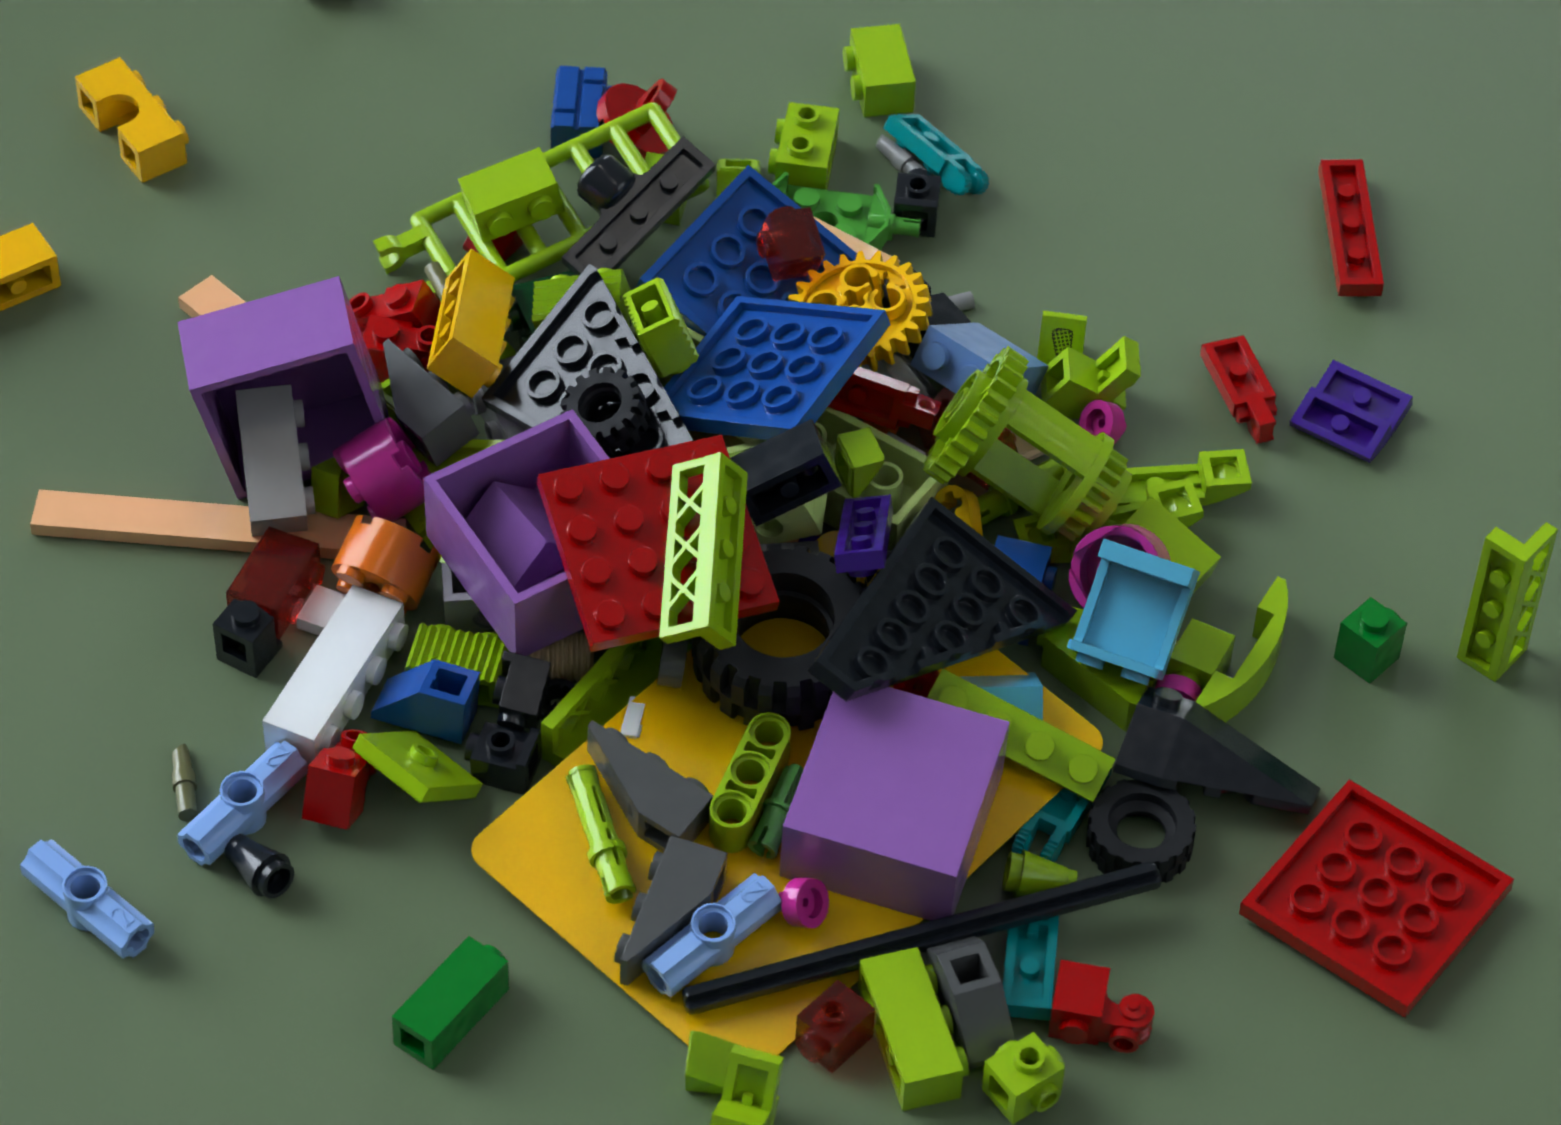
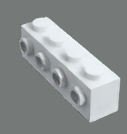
M355 585L351 586L263 719L266 751L275 742L282 743L285 740L298 749L300 755L309 765L323 748H332L340 741L341 732L350 719L355 720L360 714L365 695L372 684L376 686L382 680L387 661L393 651H400L406 642L409 627L405 624L404 603Z

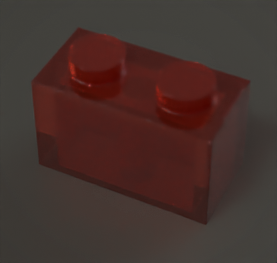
M269 526L226 591L227 606L234 598L239 601L250 600L255 602L270 616L274 617L276 638L281 639L288 626L296 624V617L304 606V601L310 591H313L316 585H321L325 566L321 564L319 543Z

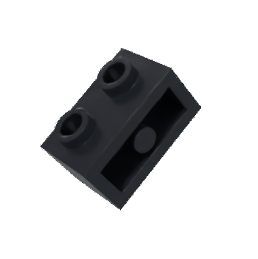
M812 419L730 458L748 473L746 506L756 527L842 486L831 452Z

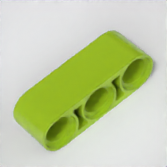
M771 712L761 713L750 721L711 801L709 809V837L712 844L721 851L735 853L748 847L747 843L764 812L763 803L766 798L771 797L784 767L788 765L791 728L788 721L779 714ZM774 742L776 745L766 746L761 743ZM746 780H753V781H756V782H758V783H757V784H753V785H748V784H744V783H742V782H743V781H746ZM726 819H736L740 822L728 824L723 821Z

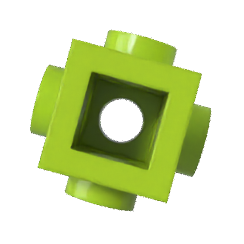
M1034 1032L1019 1041L1010 1040L1003 1044L994 1056L985 1060L982 1090L1013 1125L1036 1110L1038 1112L1048 1110L1058 1101L1062 1093L1065 1071L1063 1059L1053 1046H1046Z

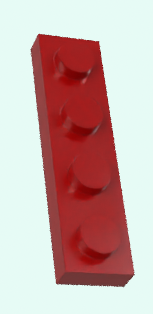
M1320 159L1318 173L1338 297L1382 296L1384 281L1363 159Z

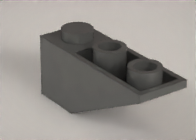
M387 339L383 342L396 417L405 433L415 445V449L438 467L479 434L471 418L475 410L461 392L457 391L453 395L443 379L431 371L426 372L423 364L412 350L406 348L402 351Z
M593 720L589 723L587 751L636 835L663 853L671 835L694 842L709 823V809L713 795L709 793L708 789L700 781L690 777L685 778L670 769L667 763L658 755L650 752L644 753L636 748L616 729L604 728Z
M672 835L664 853L656 851L648 873V879L652 880L647 894L643 892L638 894L631 915V920L635 921L631 934L623 933L615 951L614 962L620 964V984L628 986L644 973L642 961L689 925L692 915L698 907L708 903H717L727 878V852Z

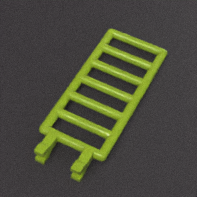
M651 102L543 152V155L550 168L573 159L583 174L590 164L594 162L588 151L611 140L631 172L642 175L648 172L650 168L627 132L650 122L668 150L681 137L660 105ZM709 179L687 200L707 191L710 186ZM558 185L565 211L557 215L570 237L546 247L533 224L518 229L516 232L531 255L507 266L491 240L485 243L482 242L466 207L462 191L414 213L410 218L412 229L397 236H382L373 240V243L380 255L378 258L386 274L400 268L407 258L426 250L433 262L437 261L440 263L448 277L456 265L433 229L432 224L455 214L478 253L515 277L514 282L562 260V256L591 227L586 229ZM426 281L427 285L439 299L430 281Z

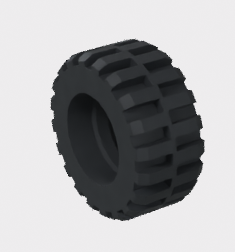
M781 544L767 545V550L762 552L780 601L777 610L738 619L736 646L719 650L701 636L692 638L693 669L696 679L703 683V692L707 698L713 703L720 701V711L730 718L735 719L739 715L744 718V724L748 725L755 716L771 712L781 715L788 721L790 726H798L799 731L814 728V721L823 719L833 693L831 689L807 670L866 587L862 582H856V577L849 576L848 572L836 573L834 557L822 551L815 555L809 553V547L795 545L794 549H781ZM788 618L814 627L826 640L816 649L803 655L774 657L751 648L743 641L741 636L749 628L762 621Z

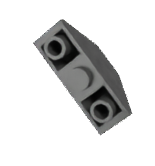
M976 936L927 948V951L921 953L925 965L931 964L934 968L938 982L937 994L941 1004L947 1005L950 1011L953 1032L959 1046H962L965 1051L969 1070L984 1066L985 1060L994 1056L1003 1044L1010 1040H1015L1002 981L984 941Z

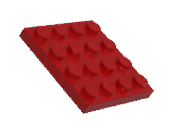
M722 435L538 474L537 486L591 652L659 637L672 468L674 464L722 452L730 459ZM703 474L688 477L687 496L689 498L702 485ZM747 506L745 507L738 619L775 611L780 602ZM696 513L685 526L684 539L686 541L689 540L700 526V514ZM695 556L681 570L680 582L683 585L696 571L697 558ZM691 599L678 614L677 625L693 621L694 602Z
M1349 779L1242 900L1239 914L1405 1018L1512 889L1514 878Z

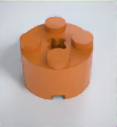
M358 515L355 517L334 560L331 571L339 579L335 586L339 592L347 594L351 586L355 585L404 603L405 617L407 611L415 610L418 607L440 561L441 555L434 546L430 554L420 547L423 538L401 525L378 517H374L371 524H365L364 515Z

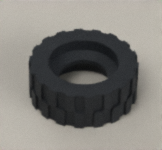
M1123 779L1117 781L1111 787L1108 785L1102 790V794L1099 797L1096 796L1092 803V810L1090 809L1086 834V847H1089V857L1092 862H1096L1098 869L1103 874L1147 862L1155 863L1160 872L1161 882L1167 883L1173 880L1177 873L1181 874L1186 868V862H1190L1197 826L1195 824L1196 815L1194 809L1191 810L1189 807L1190 802L1185 796L1182 797L1177 789L1161 788L1136 779L1127 781ZM1126 817H1148L1162 824L1165 830V838L1157 847L1137 848L1120 840L1117 834V826Z

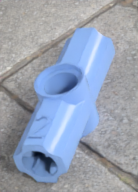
M284 740L282 743L275 742L245 771L233 772L224 778L220 785V795L177 834L179 845L186 851L189 858L199 865H211L224 853L227 843L234 836L252 834L264 826L267 819V811L307 774V761L300 755L298 749Z
M41 839L28 849L25 859L20 864L22 875L67 912L68 921L73 927L83 931H90L122 959L129 956L134 958L147 947L149 939L154 934L153 923L108 886L106 876L101 870L96 867L82 865L52 839L49 841Z
M753 873L717 903H708L698 907L693 913L689 925L642 961V969L648 976L650 983L662 995L666 994L672 997L710 966H720L728 962L733 956L736 945L782 910L781 898L775 886L764 875L758 876ZM714 931L719 932L722 936L709 938L703 934Z

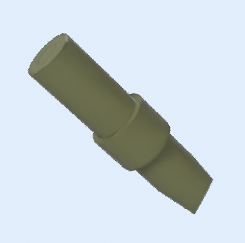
M182 744L172 752L173 772L171 777L173 791L176 793L178 817L180 820L188 822L198 815L195 795L197 783L188 747L186 744Z

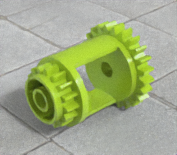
M1007 346L1006 349L1003 348L999 354L994 356L990 364L987 363L983 371L979 369L974 371L954 395L934 429L933 435L936 436V442L928 451L929 455L924 461L925 465L922 470L942 485L948 483L951 477L954 478L956 474L964 477L969 472H972L1038 517L1037 528L1047 535L1057 531L1073 542L1076 537H1085L1090 532L1101 528L1112 515L1132 479V474L1126 470L1128 467L1126 464L1129 459L1113 449L1114 439L1106 433L1101 432L1096 436L1092 435L1026 390L1028 380L1024 378L1023 374L1028 368L1026 365L1029 361ZM1005 427L1065 467L1067 470L1058 481L998 440Z

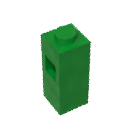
M468 936L391 1016L394 1045L434 1070L509 990L508 960L494 946L483 945Z

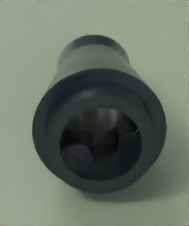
M244 834L234 836L227 843L224 851L225 857L233 863L255 895L273 899L281 896L291 886L294 879V869L288 856L259 844Z

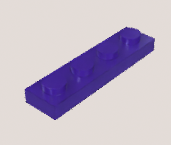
M891 494L844 499L834 552L836 573L848 572L851 577H867L877 573V569L885 568L893 517Z

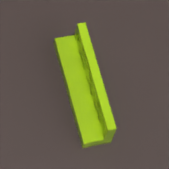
M722 452L674 464L672 468L659 638L667 644L701 636L719 650L736 646L748 473ZM703 474L702 485L689 498L687 496L688 477ZM698 513L700 514V526L689 540L686 541L684 539V528L694 515ZM695 556L697 558L696 571L683 585L680 582L681 570ZM691 599L694 602L693 621L677 625L678 614Z
M1547 522L1525 543H1522L1498 527H1495L1485 537L1457 658L1493 682H1496L1528 648L1558 532L1557 528Z
M656 637L609 648L541 722L542 758L555 766L560 764L588 739V725L592 720L603 726L628 704L630 696L637 697L658 678L663 640ZM689 643L687 652L692 649V645Z

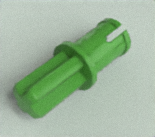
M793 763L784 767L771 797L766 798L763 803L764 812L747 843L749 849L763 857L766 848L768 849L766 854L768 859H774L778 855V849L782 843L783 824L804 770L801 765Z

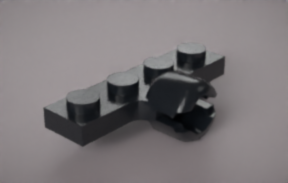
M684 136L648 172L642 175L631 172L613 155H602L590 164L577 183L578 196L599 214L600 218L562 256V264L575 275H580L588 264L596 267V269H618L715 172L716 164Z

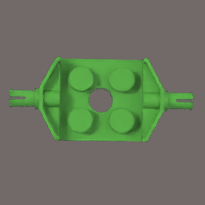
M784 172L772 183L808 214L879 250L883 248L887 240H892L893 234L919 238L921 219L895 217V214H891L892 209L879 184H874L872 196L788 185L789 172Z

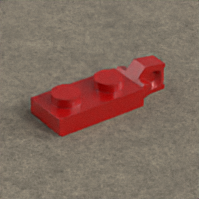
M1242 335L1201 344L1200 356L1232 417H1235L1238 424L1247 422L1248 431L1257 444L1274 440L1273 430L1274 425H1276L1274 416L1277 415V407L1275 405L1276 394L1245 336Z
M858 366L828 407L892 430H896L897 426L909 428L910 424L931 430L937 420L941 402L919 394L920 389L910 386L909 383Z

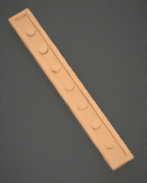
M39 489L30 527L32 535L335 559L355 517L358 515L346 514L337 519L315 511L316 514L307 515L308 530L252 537L248 506ZM364 515V523L371 524L372 517ZM399 518L394 522L407 528L406 519Z

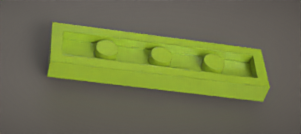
M943 668L927 697L1010 722L1005 758L1091 803L1094 802L1116 760L1112 756Z

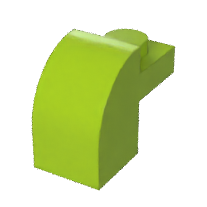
M1123 336L1097 360L1067 347L1048 364L1049 367L1041 381V397L1045 403L1064 416L1073 419H1079L1084 407L1094 400L1115 403L1123 411L1126 409L1125 390L1132 387L1141 376L1138 342Z
M734 1045L729 1056L722 1098L711 1115L710 1125H773L780 1096H777L784 1057Z

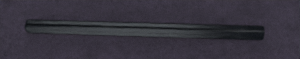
M1147 862L691 985L682 989L683 1004L687 1013L694 1015L859 970L861 959L918 947L920 953L927 951V948L972 936L982 937L1155 890L1161 886L1160 872L1155 863Z

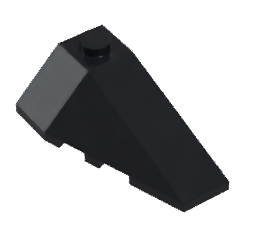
M1148 687L1137 703L1113 769L1114 773L1161 788L1175 790L1177 782L1202 786L1205 796L1220 798L1221 793L1238 792L1243 793V797L1251 804L1303 814L1310 813L1320 792V787L1195 701L1183 698L1180 692L1167 687Z

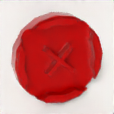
M663 78L659 79L648 91L627 83L612 85L597 102L596 114L600 123L603 120L605 124L645 104L655 102L660 105L672 123L666 111L673 102L677 89ZM650 122L627 132L644 159L647 152L665 154L668 151Z

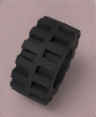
M604 367L603 373H599L597 368L589 370V377L584 378L581 374L575 379L577 385L575 387L569 385L565 392L568 398H562L560 406L563 411L560 414L573 409L608 457L615 456V450L617 449L624 453L629 450L628 443L633 442L637 444L641 440L638 434L640 431H647L649 425L646 419H650L649 404L631 375L628 376L624 370L618 369L616 373L612 367ZM608 402H621L619 410L611 418L603 422H589L593 412L599 406Z

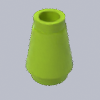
M1024 849L1021 854L1010 852L1004 868L1002 890L1013 892L1014 898L1076 882L1077 870L1068 869V867Z

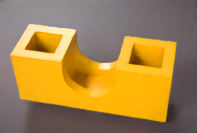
M121 57L75 76L79 108L99 132L118 126L117 132L121 159L141 183L187 164L185 145L189 143V138L185 127L179 120L174 121L170 117L162 99L158 95L153 96L148 91L140 73L137 70L131 71Z

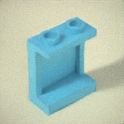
M1103 538L1097 557L1101 558L1075 636L1073 639L1069 638L1066 648L1078 651L1075 659L1077 662L1101 670L1105 661L1123 667L1120 675L1123 678L1144 685H1148L1150 677L1163 681L1200 572Z

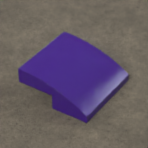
M1333 359L1316 388L1310 387L1291 418L1290 426L1370 463L1383 449L1413 405V396Z

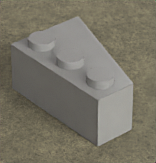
M291 384L235 390L252 537L308 530L307 515L316 514L313 486L303 487L302 471L310 470L307 443H298L296 428L305 427L302 399L293 400Z

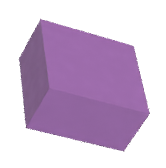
M340 276L177 322L189 391L238 500L246 498L247 491L235 390L291 384L293 400L302 399L305 427L296 428L298 443H307L310 470L302 471L303 481L311 479L313 466L334 457L332 452L334 449L375 423L389 418L383 387Z
M573 409L423 477L427 537L509 652L528 656L584 629L565 570L562 569L534 586L518 593L465 519L493 481L531 488L540 495L537 486L538 474L610 459Z
M891 687L847 702L833 692L783 824L780 876L791 880L796 877L816 878L824 883L828 891L930 921L954 915L1003 773L1010 722Z

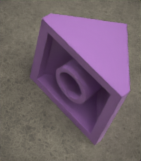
M493 481L465 521L515 590L520 593L564 569L541 496L531 488Z

